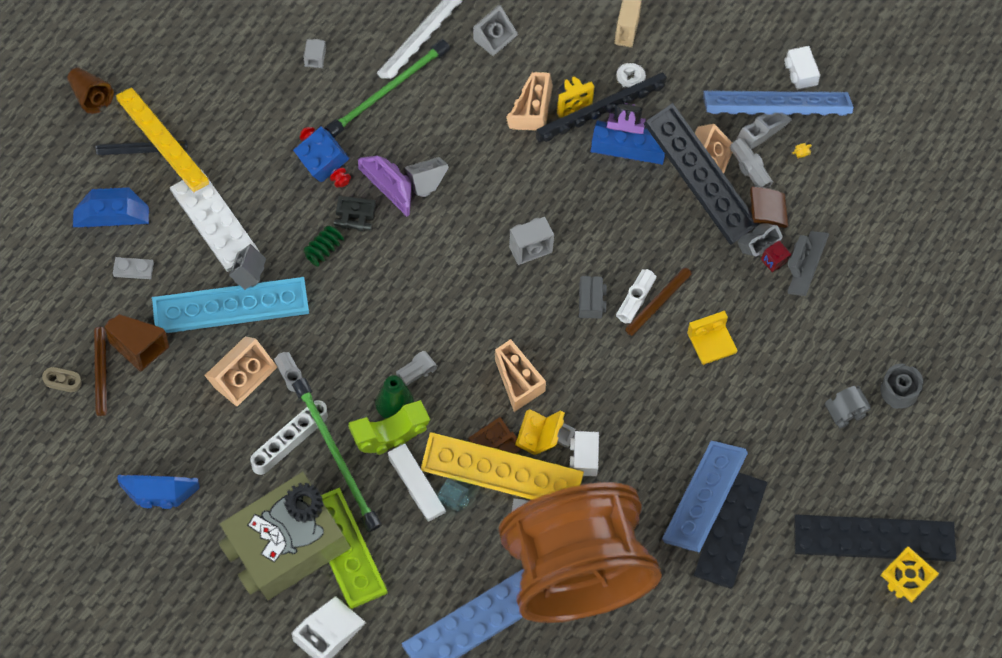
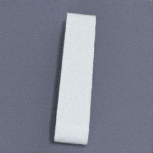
M319 400L314 401L318 409L317 411H322L320 415L323 422H325L328 417L326 404ZM308 407L253 453L251 465L252 470L256 474L262 475L267 473L318 428ZM307 423L308 426L301 427L300 424ZM287 436H293V437H294V438L291 439V440L285 439ZM274 448H278V449H279L278 452H275V453L271 452V450L274 449ZM258 461L265 462L263 465H256Z

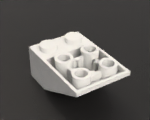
M334 597L307 617L292 633L293 641L312 658H333L366 622L337 597Z

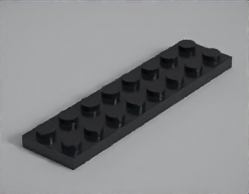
M673 103L643 123L730 245L759 225V223H753L751 211Z
M796 514L794 516L795 554L896 559L909 547L923 560L956 561L954 522Z

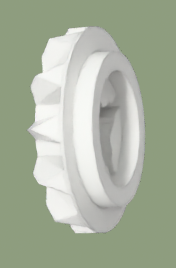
M626 63L619 67L616 77L618 83H621L623 87H631L645 80V72L637 64ZM634 73V78L628 80V75L630 76Z

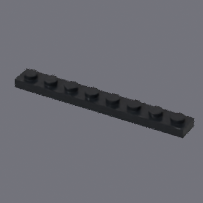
M664 72L659 73L542 126L536 131V139L539 143L542 141L548 142L558 134H566L575 126L581 127L586 121L596 120L606 112H614L615 105L631 104L633 100L645 98L654 90L658 92L664 88L667 77Z

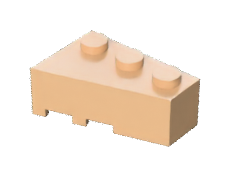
M531 73L522 89V94L519 99H516L514 108L506 117L509 129L537 130L546 125L553 86L550 73Z
M511 339L495 349V361L513 411L516 412L545 392L546 381Z

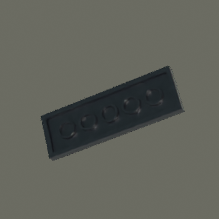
M738 472L706 538L694 577L729 589L733 588L768 482Z

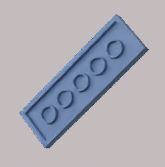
M715 441L710 442L662 538L664 543L700 552L748 454L746 449Z

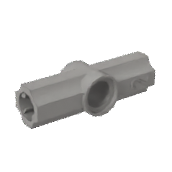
M744 139L735 140L729 148L739 161L741 172L745 176H749L756 187L768 188L771 186L773 180L764 169L761 157L752 152Z

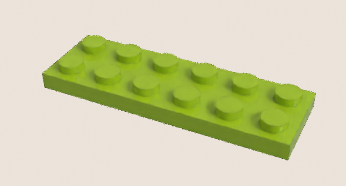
M340 488L321 495L323 504L351 547L329 562L349 608H355L387 594V589Z

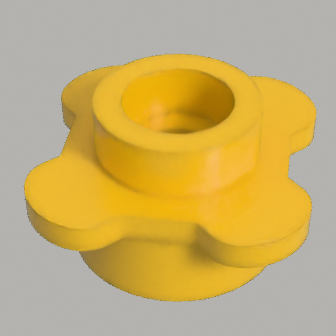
M806 143L799 144L795 147L796 149L792 154H796L797 158L811 154L810 147L812 145H806Z

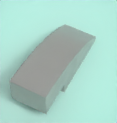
M783 113L763 114L757 117L754 123L743 127L737 139H744L750 149L766 141L792 119Z

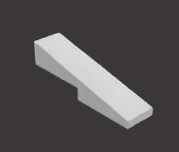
M404 443L389 451L388 456L391 464L409 489L410 495L428 522L446 513L445 508L406 444Z

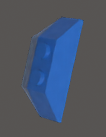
M130 188L91 189L73 212V227L149 224V206Z
M118 475L117 477L120 487L137 505L143 508L160 506L163 509H171L172 506L178 507L199 490L200 487L198 478Z

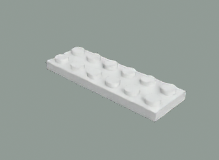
M183 180L170 187V191L227 272L231 271L237 253L251 244L258 250L210 180L209 185L194 193Z

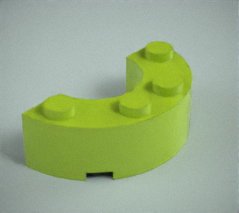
M420 400L404 405L399 412L383 421L369 422L366 417L350 422L348 426L360 451L381 455L387 452L388 449L397 448L426 431L430 418Z

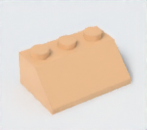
M715 124L697 127L696 136L724 174L732 155V151L729 148L732 142Z
M245 336L205 374V377L217 391L235 406H238L277 368V365L255 338Z

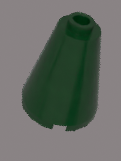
M389 376L384 381L376 397L375 405L378 413L384 419H388L399 412L404 405L413 403L414 398L400 377Z

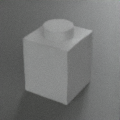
M307 39L304 54L305 67L323 68L326 52L325 41Z

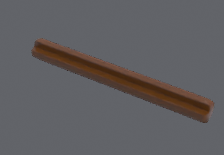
M684 267L625 328V331L630 336H633L690 277L691 271Z
M96 327L94 329L96 415L105 416L107 414L105 328Z

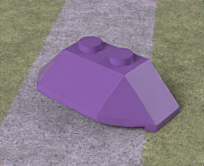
M380 156L358 159L359 170L406 216H409L412 184L409 177L403 176L394 163L391 164L387 159Z

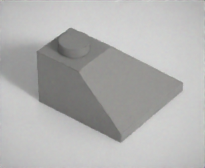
M440 157L404 167L407 176L412 182L411 186L417 196L424 197L435 191L448 170V164Z

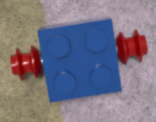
M322 126L317 130L314 127L304 128L300 135V140L303 142L293 151L311 175L320 182H323L330 176V180L335 181V187L342 188L348 185L351 176L345 174V168L340 167L349 158L333 136Z

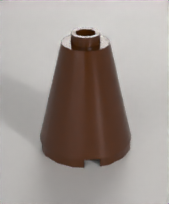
M74 68L69 72L67 76L68 82L83 110L87 113L95 114L101 112L99 108L104 105L106 107L110 105L114 91L108 82L81 68Z

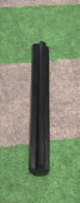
M176 140L184 151L188 150L187 140ZM152 142L96 145L97 155L159 152Z

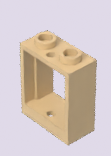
M642 0L622 1L615 44L633 47Z

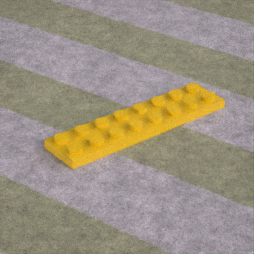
M432 432L429 435L421 466V471L532 500L551 492L581 485L584 471Z

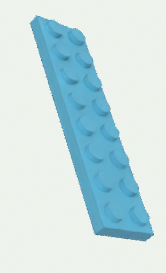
M304 277L262 282L254 287L250 286L246 290L241 286H232L152 297L155 326L163 328L166 333L309 314Z

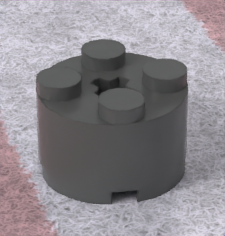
M905 364L893 365L886 372L880 386L882 398L894 409L912 406L921 393L923 377L913 366L909 367L905 366Z
M859 386L846 388L836 394L835 400L832 401L830 398L825 402L828 412L839 428L847 426L851 419L855 418L858 421L864 418L866 412L871 410V406Z

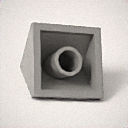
M498 5L474 26V41L492 56L518 35L501 5Z

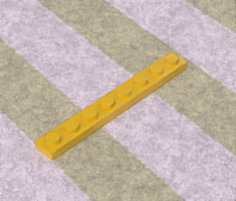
M132 87L116 95L117 101L193 193L209 185V179Z

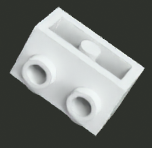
M809 46L788 50L785 66L787 69L789 68L791 81L795 83L796 88L802 89L818 85L820 73Z
M575 431L574 438L570 440V450H574V456H570V468L584 471L583 476H597L599 432Z

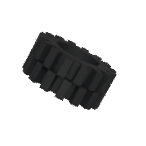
M298 483V487L293 485V490H288V496L285 495L284 497L286 510L298 522L301 520L302 523H306L307 519L309 522L313 521L312 517L317 518V513L322 512L323 499L315 486H310L309 483H305V485ZM302 496L311 498V504L306 509H299L296 506L297 500Z

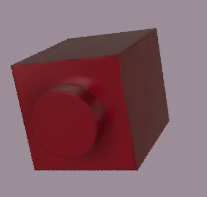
M778 240L764 250L761 260L773 273L787 263L791 253Z

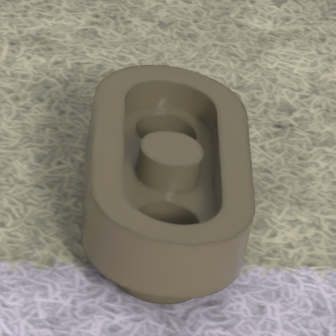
M51 367L46 369L42 375L44 384L49 388L75 392L82 385L79 374L73 371ZM52 377H56L55 381H50ZM75 381V384L69 385V382Z

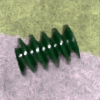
M326 226L324 231H321L319 236H316L314 241H311L309 246L304 248L306 258L314 266L319 267L320 263L318 260L324 262L325 258L323 255L329 257L330 253L328 250L334 252L335 248L333 245L339 247L340 243L338 240L344 241L343 236L334 227Z

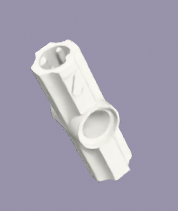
M642 269L635 283L629 288L628 295L616 314L620 321L631 323L640 306L643 305L657 277L652 271Z

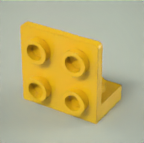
M725 311L689 323L687 334L703 365L737 353V348L726 328L728 317Z
M531 409L527 410L515 445L534 455L554 447L558 442L557 435L559 429L564 423V412L559 411L549 417H544Z

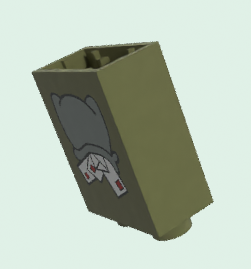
M301 472L220 523L227 536L218 541L230 562L239 557L241 558L246 569L240 572L238 576L250 595L260 589L265 598L270 600L351 548L324 504L323 507L321 506L322 512L317 513V518L312 517L313 521L311 522L308 519L306 523H302L301 520L298 522L289 515L284 505V502H286L284 497L285 495L288 496L287 491H292L293 485L298 487V483L303 485L309 483L311 486L304 472ZM308 496L300 497L296 503L297 508H308L311 504V498Z

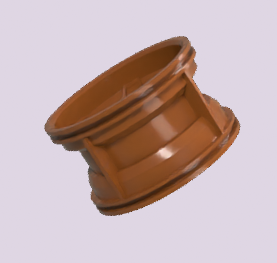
M592 483L569 487L533 499L518 507L503 519L499 526L502 545L509 551L511 556L521 560L524 569L520 582V592L517 595V604L523 618L534 622L555 623L594 616L625 606L643 597L658 585L661 580L659 564L653 556L649 555L648 550L636 540L633 531L639 522V514L641 512L639 496L634 488L619 483Z

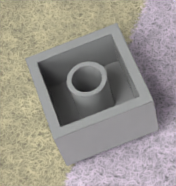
M545 217L535 218L529 223L519 224L510 229L509 248L518 265L553 253L554 234Z

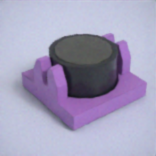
M627 103L615 105L614 114L610 113L607 128L643 134L645 127L643 123L646 122V119L641 118L642 108Z

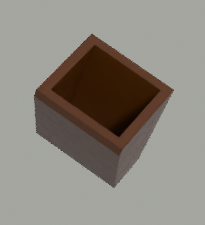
M120 314L108 320L104 326L109 343L140 372L169 348L166 332L161 327Z

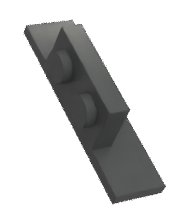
M811 231L809 237L800 235L798 242L794 245L793 255L788 261V268L793 275L787 291L788 294L806 296L827 242L828 233Z

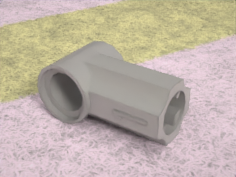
M422 351L413 358L412 362L396 371V375L407 386L421 376L426 377L429 372L433 373L437 369V365L426 351Z
M282 352L274 358V361L286 382L287 388L290 391H294L292 384L295 381L290 380L293 378L301 379L302 374L290 353Z

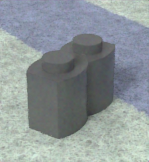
M763 223L758 225L752 233L743 235L737 243L743 254L758 256L764 253L768 246L773 245L778 240L781 241L783 236L777 225Z

